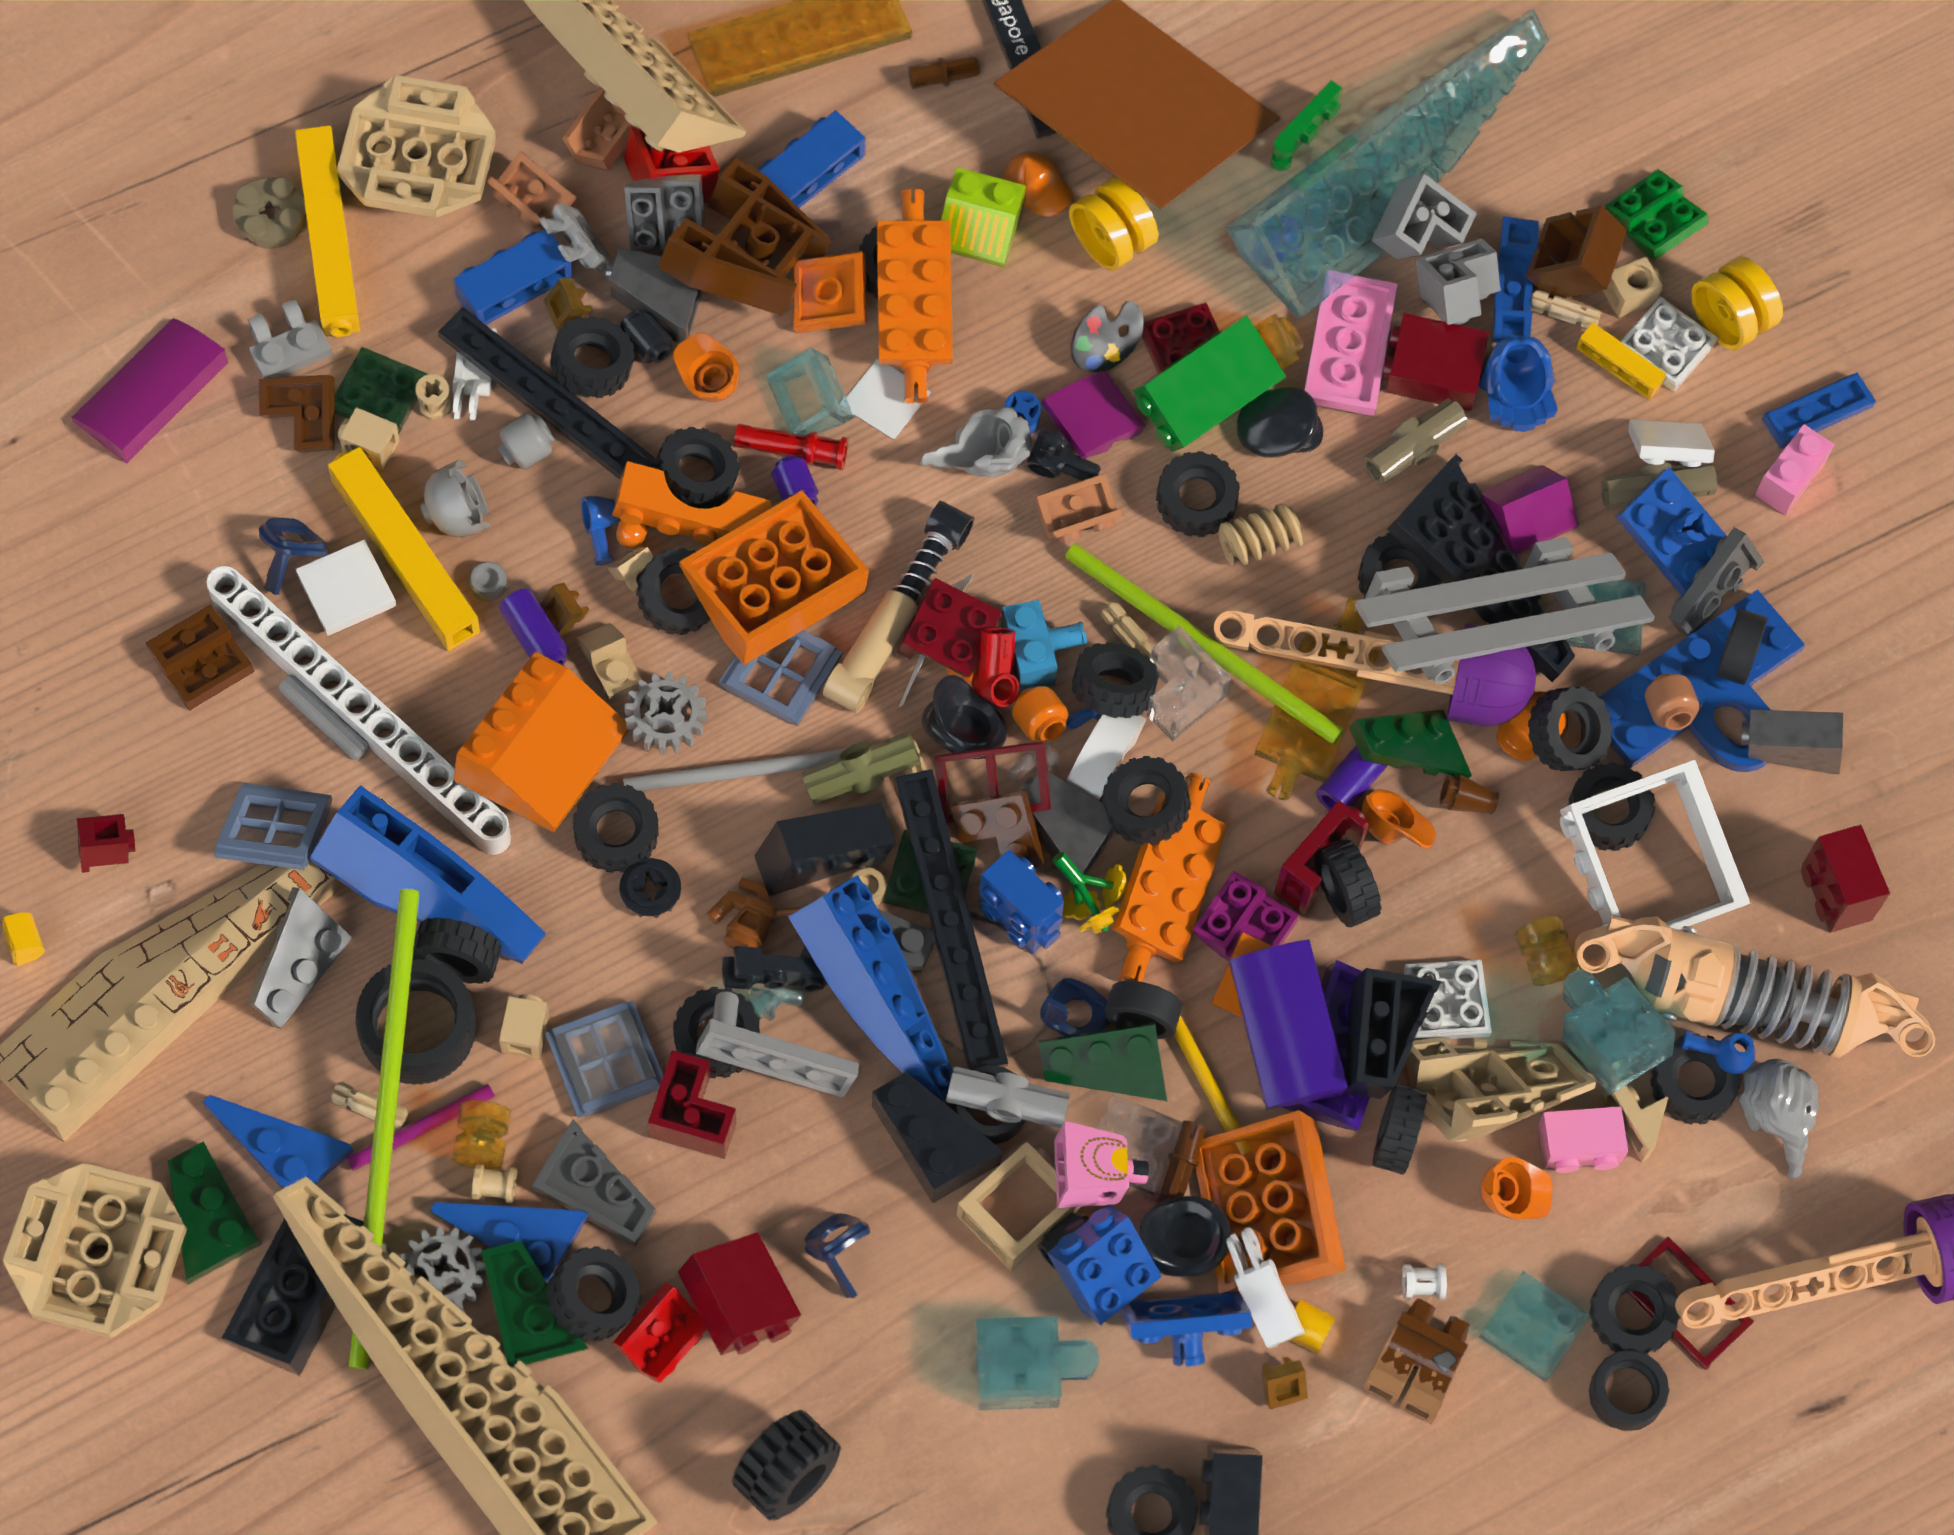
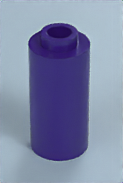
M524 588L508 595L500 603L498 610L529 658L536 651L564 665L569 648L532 591Z
M1355 745L1316 790V796L1320 803L1329 811L1339 800L1346 806H1354L1388 765L1363 760L1357 745Z

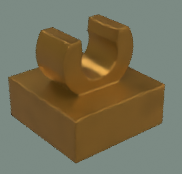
M560 278L544 299L556 330L563 328L566 322L574 321L575 318H586L592 310L591 305H583L581 299L586 292L584 289L576 288L572 278Z
M565 583L552 585L540 603L560 636L568 635L575 623L581 622L589 611L587 606L580 608L576 601L580 594L578 591H569Z
M1283 1357V1364L1270 1368L1268 1362L1263 1363L1264 1397L1270 1410L1308 1399L1306 1373L1300 1360L1292 1362L1289 1357Z

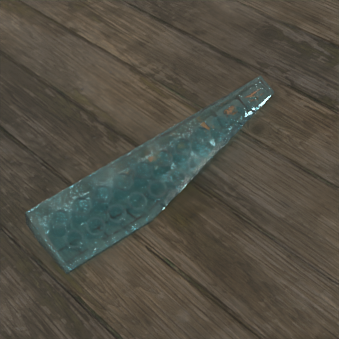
M1529 10L1408 91L1226 227L1242 259L1296 318L1303 317L1386 252L1371 241L1401 179L1425 174L1438 184L1445 173L1451 172L1480 133L1479 128L1485 120H1490L1497 110L1496 105L1504 95H1508L1515 86L1514 81L1521 72H1525L1549 41L1535 10Z

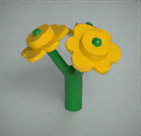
M1065 852L1058 853L1052 859V862L1071 883L1073 888L1069 891V895H1063L1064 907L1062 917L1084 920L1089 915H1093L1088 922L1079 927L1080 932H1089L1091 930L1095 934L1102 931L1106 932L1115 923L1113 920L1114 915L1120 912L1118 907H1114V904L1124 897L1128 885L1126 873L1122 871V865L1116 864L1114 868H1110L1107 871L1105 879L1082 874ZM1085 883L1103 887L1102 897L1105 898L1104 905L1108 909L1100 912L1101 903L1098 900V893L1096 891H1088Z

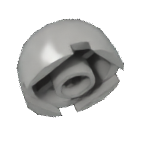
M457 460L435 471L428 479L424 489L425 503L421 504V510L428 524L435 523L436 527L443 533L452 537L463 538L488 529L490 522H483L482 514H489L476 478L473 474L466 477L461 469L467 467V465Z

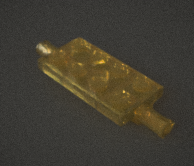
M1350 597L1347 599L1339 623L1334 624L1333 627L1328 629L1360 634L1359 631L1364 621L1358 611L1354 612V605L1358 598ZM1305 633L1298 651L1302 653L1311 652L1316 647L1315 638L1311 634ZM1322 636V648L1318 656L1326 657V649L1336 651L1338 659H1345L1346 654H1353V650L1347 647L1348 642L1340 641L1339 646L1327 645L1329 637ZM1375 648L1369 653V660L1373 665H1375L1380 650ZM1299 660L1293 661L1283 687L1342 727L1345 731L1341 739L1333 745L1277 705H1274L1254 754L1278 764L1266 789L1269 795L1275 797L1279 786L1283 785L1278 799L1288 800L1299 773L1320 782H1324L1327 779L1368 682L1367 678L1357 677V671Z

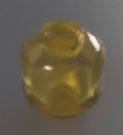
M1274 314L1254 326L1282 370L1300 360L1297 353L1304 346V340L1289 317L1279 318L1277 314Z

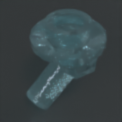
M751 987L748 990L750 998L747 999V1002L752 1003L755 1008V1014H758L759 1019L765 1017L767 1020L772 1021L775 1018L776 1008L781 1005L780 1003L800 1006L803 1001L802 991L786 988L767 990Z

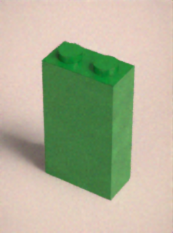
M1246 315L1234 320L1132 391L1137 397L1136 404L1139 410L1145 416L1150 417L1156 426L1155 432L1159 441L1173 452L1189 445L1280 382L1286 375Z

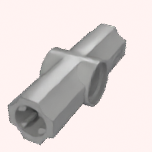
M954 1066L946 1102L987 1111L990 1117L1003 1122L1017 1123L1022 1119L1061 1128L1064 1123L1070 1093L1030 1084L1026 1078L1013 1073L1000 1072L994 1076Z

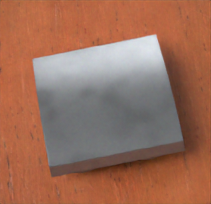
M701 175L662 176L625 184L624 192L630 250L664 252L669 237L685 218L705 229Z

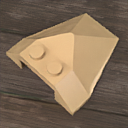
M1430 1038L1414 1040L1412 1049L1405 1062L1410 1086L1427 1091L1425 1115L1448 1141L1455 1142L1485 1137L1506 1126L1595 1089L1596 1081L1559 1043L1510 1041L1509 1048L1487 1047V1040L1474 1039L1473 1046L1450 1045V1038Z

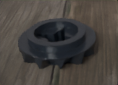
M656 858L641 859L624 871L619 884L620 896L627 910L630 909L637 913L640 918L643 916H653L657 919L660 914L667 911L671 912L673 906L680 899L681 880L677 871L669 863ZM646 876H650V881H653L655 887L661 886V889L656 890L654 901H651V897H648L647 892L639 891L645 889Z

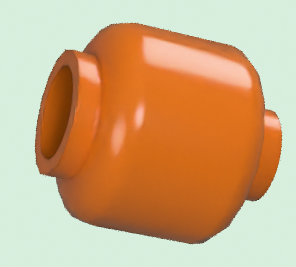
M1046 686L1030 687L1023 690L1018 695L1012 711V716L1027 738L1034 742H1051L1060 737L1066 729L1069 714L1066 706L1055 692Z

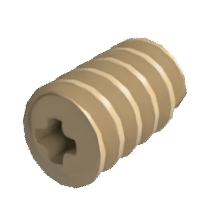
M1284 504L1276 505L1274 512L1267 508L1261 511L1260 516L1252 513L1248 515L1246 520L1241 517L1234 519L1233 526L1225 522L1219 527L1220 543L1230 566L1234 565V557H1238L1243 565L1248 564L1249 552L1252 553L1257 561L1261 560V548L1264 547L1269 555L1273 556L1276 552V543H1279L1283 551L1289 550L1290 538L1293 539L1298 547L1303 545L1299 520L1293 509Z

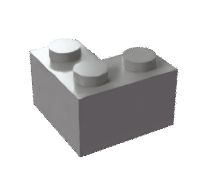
M1425 174L1401 179L1371 241L1397 260L1422 254L1427 242H1430L1438 249L1462 244L1477 213Z
M1483 239L1415 258L1420 297L1447 325L1463 324L1470 318L1480 316V300L1486 298L1489 294L1501 291L1497 252Z

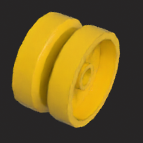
M1113 176L1097 187L1094 195L1087 194L1069 208L1071 225L1078 240L1096 263L1106 270L1114 272L1132 260L1133 253L1140 254L1158 241L1159 233L1156 221L1149 207L1138 192L1118 177Z
M1743 256L1730 260L1719 267L1718 272L1711 273L1696 282L1691 291L1692 304L1701 324L1705 329L1718 337L1717 343L1729 350L1735 351L1753 341L1757 334L1765 333L1779 324L1783 317L1782 302L1771 278L1757 263Z

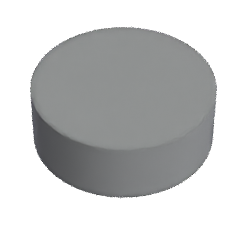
M482 562L476 565L469 574V585L472 594L483 601H493L500 598L507 589V577L504 569L494 562Z

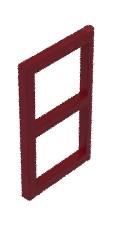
M1040 741L935 755L938 793L946 823H953L954 818L953 814H950L945 762L985 757L989 796L999 795L995 755L1036 750L1041 803L1030 804L1031 811L1051 810L1045 751L1046 743Z
M1669 1236L1638 1264L1641 1267L1650 1266L1664 1251L1668 1250L1701 1282L1698 1286L1713 1283L1714 1286L1717 1285ZM1627 1292L1654 1319V1306L1640 1292ZM1728 1297L1725 1304L1732 1305L1735 1302ZM1749 1316L1738 1319L1741 1324L1706 1357L1677 1329L1672 1338L1704 1370H1708L1711 1366L1710 1364L1741 1336L1754 1321Z

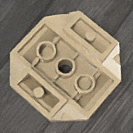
M395 75L383 84L384 87L368 95L353 107L337 171L340 179L364 206L437 218L481 200L496 141V133L485 114L475 103V99L467 87ZM414 156H424L420 159H412Z
M81 1163L47 1180L43 1179L29 1185L2 1262L34 1319L113 1338L162 1305L187 1229L161 1182ZM99 1245L108 1247L104 1257L100 1259L89 1258V1254L94 1247Z

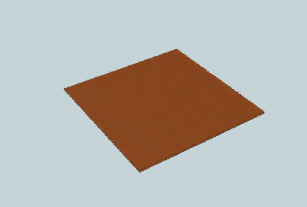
M1121 0L1110 1L993 83L994 86L1160 210L1280 119L1279 116Z

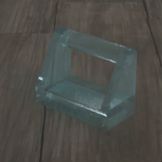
M812 347L766 376L788 430L792 434L807 435V433L812 431L820 433L843 425L854 418L828 356ZM808 374L823 410L801 423L784 382Z

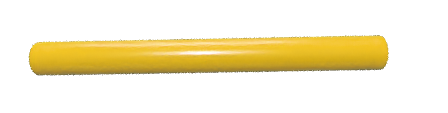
M1180 1016L1174 1035L1225 1132L1240 1128L1236 1117ZM1247 1141L1235 1143L1242 1156L1252 1152Z

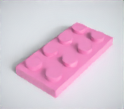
M1326 270L1304 391L1312 396L1317 406L1374 416L1397 283Z

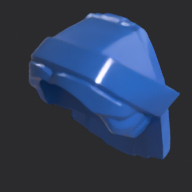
M1512 337L1500 341L1493 348L1482 370L1478 387L1488 393L1491 421L1499 422L1501 427H1509L1513 431L1519 432L1534 430L1535 426L1545 424L1546 420L1554 417L1558 411L1551 390L1556 381L1551 364V356L1540 340L1534 337Z

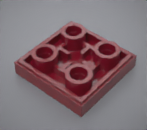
M1207 302L1143 322L1141 337L1158 373L1217 333L1219 329Z

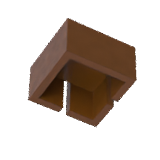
M1602 205L1578 210L1575 215L1569 212L1548 217L1545 220L1537 243L1545 252L1541 249L1534 251L1526 277L1541 291L1550 293L1549 297L1554 298L1555 295L1568 298L1605 290L1611 281L1627 229Z

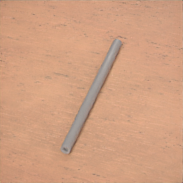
M845 749L623 778L624 786L627 784L633 786V789L637 791H646L810 769L839 758V754Z

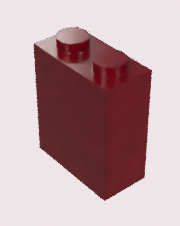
M1404 313L1401 325H1393L1389 346L1394 347L1395 351L1393 357L1386 356L1382 378L1388 379L1385 393L1435 404H1441L1445 400L1450 399L1451 401H1456L1464 410L1471 412L1477 394L1489 332L1457 324L1447 325L1443 321Z
M758 1232L693 1253L677 1271L720 1355L735 1350L737 1354H744L759 1345V1342L769 1339L771 1343L780 1341L791 1334L792 1330L790 1327L801 1316L794 1299Z

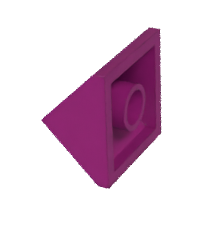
M1544 465L1481 491L1483 500L1489 505L1502 528L1499 532L1508 549L1510 551L1515 550L1516 554L1534 547L1536 542L1551 540L1578 527L1567 478Z

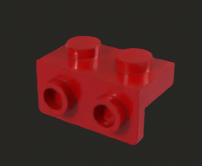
M665 1282L612 1343L638 1373L657 1383H661L675 1370L677 1364L688 1351L700 1342L707 1328L699 1313L690 1306L674 1286Z

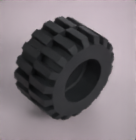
M798 1410L791 1412L771 1424L749 1446L737 1465L732 1479L733 1486L767 1520H778L801 1507L824 1484L836 1465L841 1446L806 1411Z

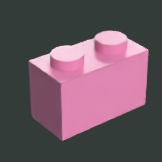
M1804 424L1766 472L1755 496L1783 515H1786L1825 465L1835 444Z
M1622 1107L1544 1112L1537 1124L1544 1169L1556 1168L1558 1173L1574 1172L1580 1166H1595L1597 1170H1609L1616 1168L1618 1164L1622 1163L1628 1153Z

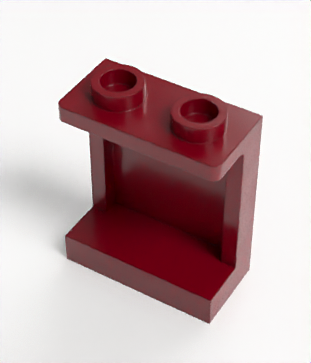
M1339 800L1284 862L1274 894L1304 917L1314 905L1322 880L1319 875L1313 872L1316 868L1314 863L1315 852L1343 838L1350 839L1361 850L1369 826L1363 813L1356 807L1346 806Z

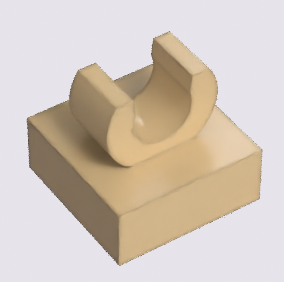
M636 547L607 568L615 580H626L627 587L631 591L636 592L638 587L636 577L640 572H643L654 556L648 547Z

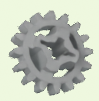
M672 672L667 673L665 680H660L658 675L654 673L652 674V683L647 684L645 681L639 680V692L629 691L628 697L631 703L624 706L625 715L629 716L625 719L626 728L634 729L632 732L634 742L645 739V750L648 751L653 745L659 746V753L664 755L666 747L672 746L674 752L679 753L680 743L684 742L690 747L693 746L692 734L702 736L703 725L701 723L707 722V711L703 710L706 708L705 697H697L699 695L697 684L689 688L687 687L686 676L683 675L676 682L673 681ZM645 703L648 711L645 713V717L641 719L640 712ZM690 707L691 717L686 723L683 715L687 713V708Z
M442 1226L437 1227L436 1236L430 1237L429 1233L424 1230L421 1232L423 1241L420 1244L413 1240L408 1242L412 1253L400 1255V1258L406 1262L405 1266L407 1267L404 1268L415 1277L416 1273H419L420 1276L427 1278L430 1284L463 1311L462 1300L466 1298L471 1302H475L477 1299L473 1288L480 1289L485 1286L484 1279L477 1276L486 1273L484 1263L477 1262L483 1257L481 1248L471 1250L474 1244L473 1237L469 1235L461 1241L459 1229L457 1228L452 1230L450 1236L444 1234ZM440 1248L430 1254H426L433 1249ZM458 1252L462 1253L467 1259L469 1270L464 1265L458 1264ZM444 1265H448L450 1272H443L441 1277H436L435 1270H442ZM455 1288H459L458 1290L445 1295L446 1292L453 1290Z

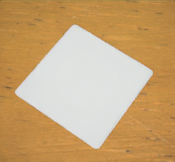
M877 359L841 403V406L885 435L895 439L922 404L917 403L916 389H914V404L906 403L904 401L905 375L889 365H879V359ZM927 390V396H929L931 392Z

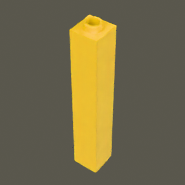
M329 125L295 130L322 329L325 337H346L351 333L361 332L332 127Z
M361 447L351 452L345 451L337 455L328 464L331 482L447 651L479 634L480 628L477 615Z

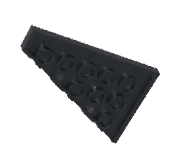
M1457 454L1447 462L1387 530L1445 584L1523 569L1515 550L1508 551L1498 533L1502 528L1489 505L1483 500L1477 484L1469 483L1459 466L1463 460ZM1541 595L1472 608L1488 624L1544 614L1538 603ZM1565 639L1526 647L1532 657L1536 670L1551 682L1561 675L1575 657Z

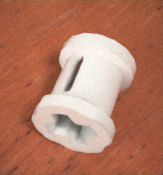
M1437 1263L1436 1267L1412 1268L1411 1264H1403L1402 1292L1404 1300H1411L1413 1296H1437L1438 1299H1445L1447 1292L1445 1265ZM1417 1281H1432V1282H1430V1283H1418Z

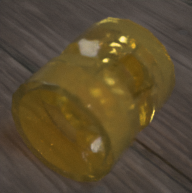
M1548 916L1534 920L1515 932V938L1521 954L1525 957H1530L1526 963L1534 985L1545 986L1569 978L1580 970L1581 966L1578 963L1575 950L1570 945L1565 944L1569 939V935L1560 916Z
M470 1100L460 1104L457 1127L462 1133L455 1136L452 1160L459 1165L475 1169L476 1164H483L486 1169H500L504 1163L506 1142L501 1138L508 1134L511 1110L501 1104L481 1100Z

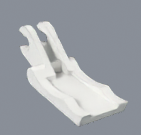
M458 352L452 385L454 419H460L463 396L470 395V420H475L479 396L490 397L492 379Z
M1248 1227L1245 1231L1241 1232L1253 1265L1251 1268H1248L1245 1251L1239 1238L1235 1234L1230 1235L1226 1239L1227 1246L1238 1272L1234 1275V1279L1251 1311V1316L1266 1347L1271 1349L1282 1342L1306 1334L1298 1319L1296 1310L1282 1286L1274 1262L1271 1259L1263 1261L1260 1244L1253 1230Z

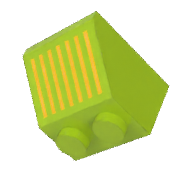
M956 167L941 221H950L951 253L1005 267L1024 209L1026 185Z

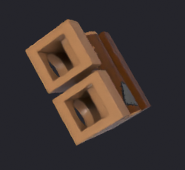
M1417 1298L1407 1313L1402 1312L1362 1389L1395 1406L1412 1369H1415L1417 1372L1399 1408L1432 1424L1468 1346L1465 1341L1470 1324L1457 1317L1450 1316L1442 1332L1429 1325L1436 1308L1432 1304Z

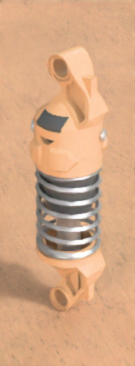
M1611 915L1608 926L1584 931L1575 941L1577 960L1583 970L1589 973H1599L1609 967L1623 964L1631 973L1647 1008L1662 1013L1661 1017L1669 1021H1676L1677 1017L1691 1022H1699L1715 1027L1721 1024L1722 1028L1726 1030L1737 1024L1740 1032L1744 1034L1752 1029H1756V1033L1761 1039L1766 1038L1773 1032L1776 1041L1780 1044L1792 1037L1795 1047L1799 1049L1810 1042L1814 1052H1822L1824 1055L1840 1059L1861 1043L1883 1033L1890 1034L1902 1050L1912 1057L1927 1055L1935 1045L1933 1030L1928 1021L1916 1010L1919 1001L1918 995L1894 989L1886 980L1873 972L1861 976L1844 973L1837 978L1830 992L1832 973L1829 969H1826L1820 975L1815 993L1810 992L1814 972L1811 964L1803 968L1797 985L1794 977L1795 963L1792 959L1785 963L1783 969L1778 968L1777 959L1773 954L1767 960L1758 959L1759 955L1756 950L1751 951L1748 956L1743 955L1737 945L1697 935V929L1683 926L1681 930L1670 928L1658 916L1644 917L1631 921ZM1591 944H1598L1604 948L1602 954L1596 958L1584 956L1583 951ZM1791 1018L1789 1027L1784 1035L1781 1036L1780 1027L1784 1026L1788 1019ZM1800 1021L1809 1023L1808 1031L1801 1041L1798 1037V1024ZM1818 1026H1821L1819 1040L1820 1045L1818 1046L1816 1030ZM1921 1028L1924 1030L1922 1038L1918 1041L1910 1042L1905 1040L1907 1033L1911 1029Z

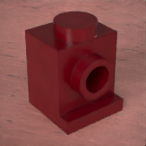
M124 814L77 818V839L82 873L90 872L89 867L129 863L128 853L136 851L133 829H126Z

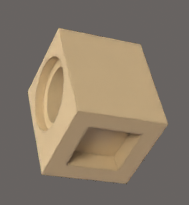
M1647 257L1614 269L1608 288L1602 291L1617 317L1621 318L1652 306L1659 298L1663 288V279L1658 269L1653 268ZM1630 284L1638 285L1641 289L1633 288Z
M359 408L355 409L350 419H344L338 431L342 452H351L361 447L374 468L382 471L400 441L397 424Z
M522 994L519 998L508 997L499 1038L501 1053L534 1059L541 1058L545 1032L550 1016L547 1002H542L541 998L529 994Z

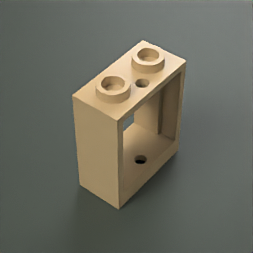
M1027 1141L957 1205L956 1215L1010 1271L1038 1247L1037 1245L1043 1241L1044 1235L1070 1213H1076L1080 1209V1207H1056L1017 1242L980 1205L989 1194L1025 1162L1057 1194L1056 1170L1052 1167V1159L1040 1147L1034 1149Z

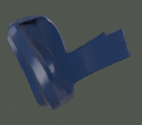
M271 518L266 523L261 524L259 527L260 539L275 551L267 573L264 590L274 595H279L290 556L325 557L328 553L326 542L303 522L294 518ZM282 532L298 533L304 542L292 540Z
M1064 978L1056 984L1042 1004L1040 1019L1047 1027L1063 1036L1102 1031L1109 1024L1104 1016L1108 1001L1089 985L1072 978ZM1081 1000L1089 1005L1092 1011V1018L1086 1025L1073 1027L1065 1022L1069 1015L1067 1011L1068 1006L1065 1005L1068 1001Z
M840 1213L830 1216L806 1235L805 1251L812 1258L827 1264L846 1298H855L858 1294L835 1256L865 1235H869L871 1231L869 1224L863 1222L860 1218ZM848 1226V1229L834 1240L823 1242L826 1236L835 1229Z

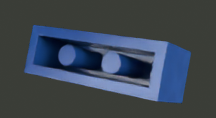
M835 110L828 117L819 118L812 125L810 131L800 139L794 138L780 155L775 159L766 160L759 167L758 171L766 175L793 203L801 208L865 156V136Z
M545 229L538 233L533 232L525 236L520 243L513 247L495 252L489 260L478 266H470L461 271L454 278L456 297L466 310L487 325L551 290L560 278H572L571 262L566 261L558 250L560 244L553 234H548Z

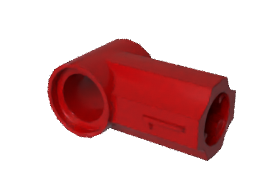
M988 627L981 630L979 669L973 675L971 685L978 696L997 706L1006 707L1015 702L1020 691L1019 682L1013 676L1016 631L1010 628Z

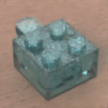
M1585 970L1571 972L1565 978L1562 996L1572 1011L1564 1015L1562 1040L1610 1095L1673 1055L1676 1031L1627 976L1607 989L1602 986L1592 973Z
M1057 1316L976 1319L974 1333L978 1410L1059 1407L1062 1396L1061 1381L1087 1380L1093 1377L1097 1370L1099 1353L1094 1343L1089 1340L1059 1341Z

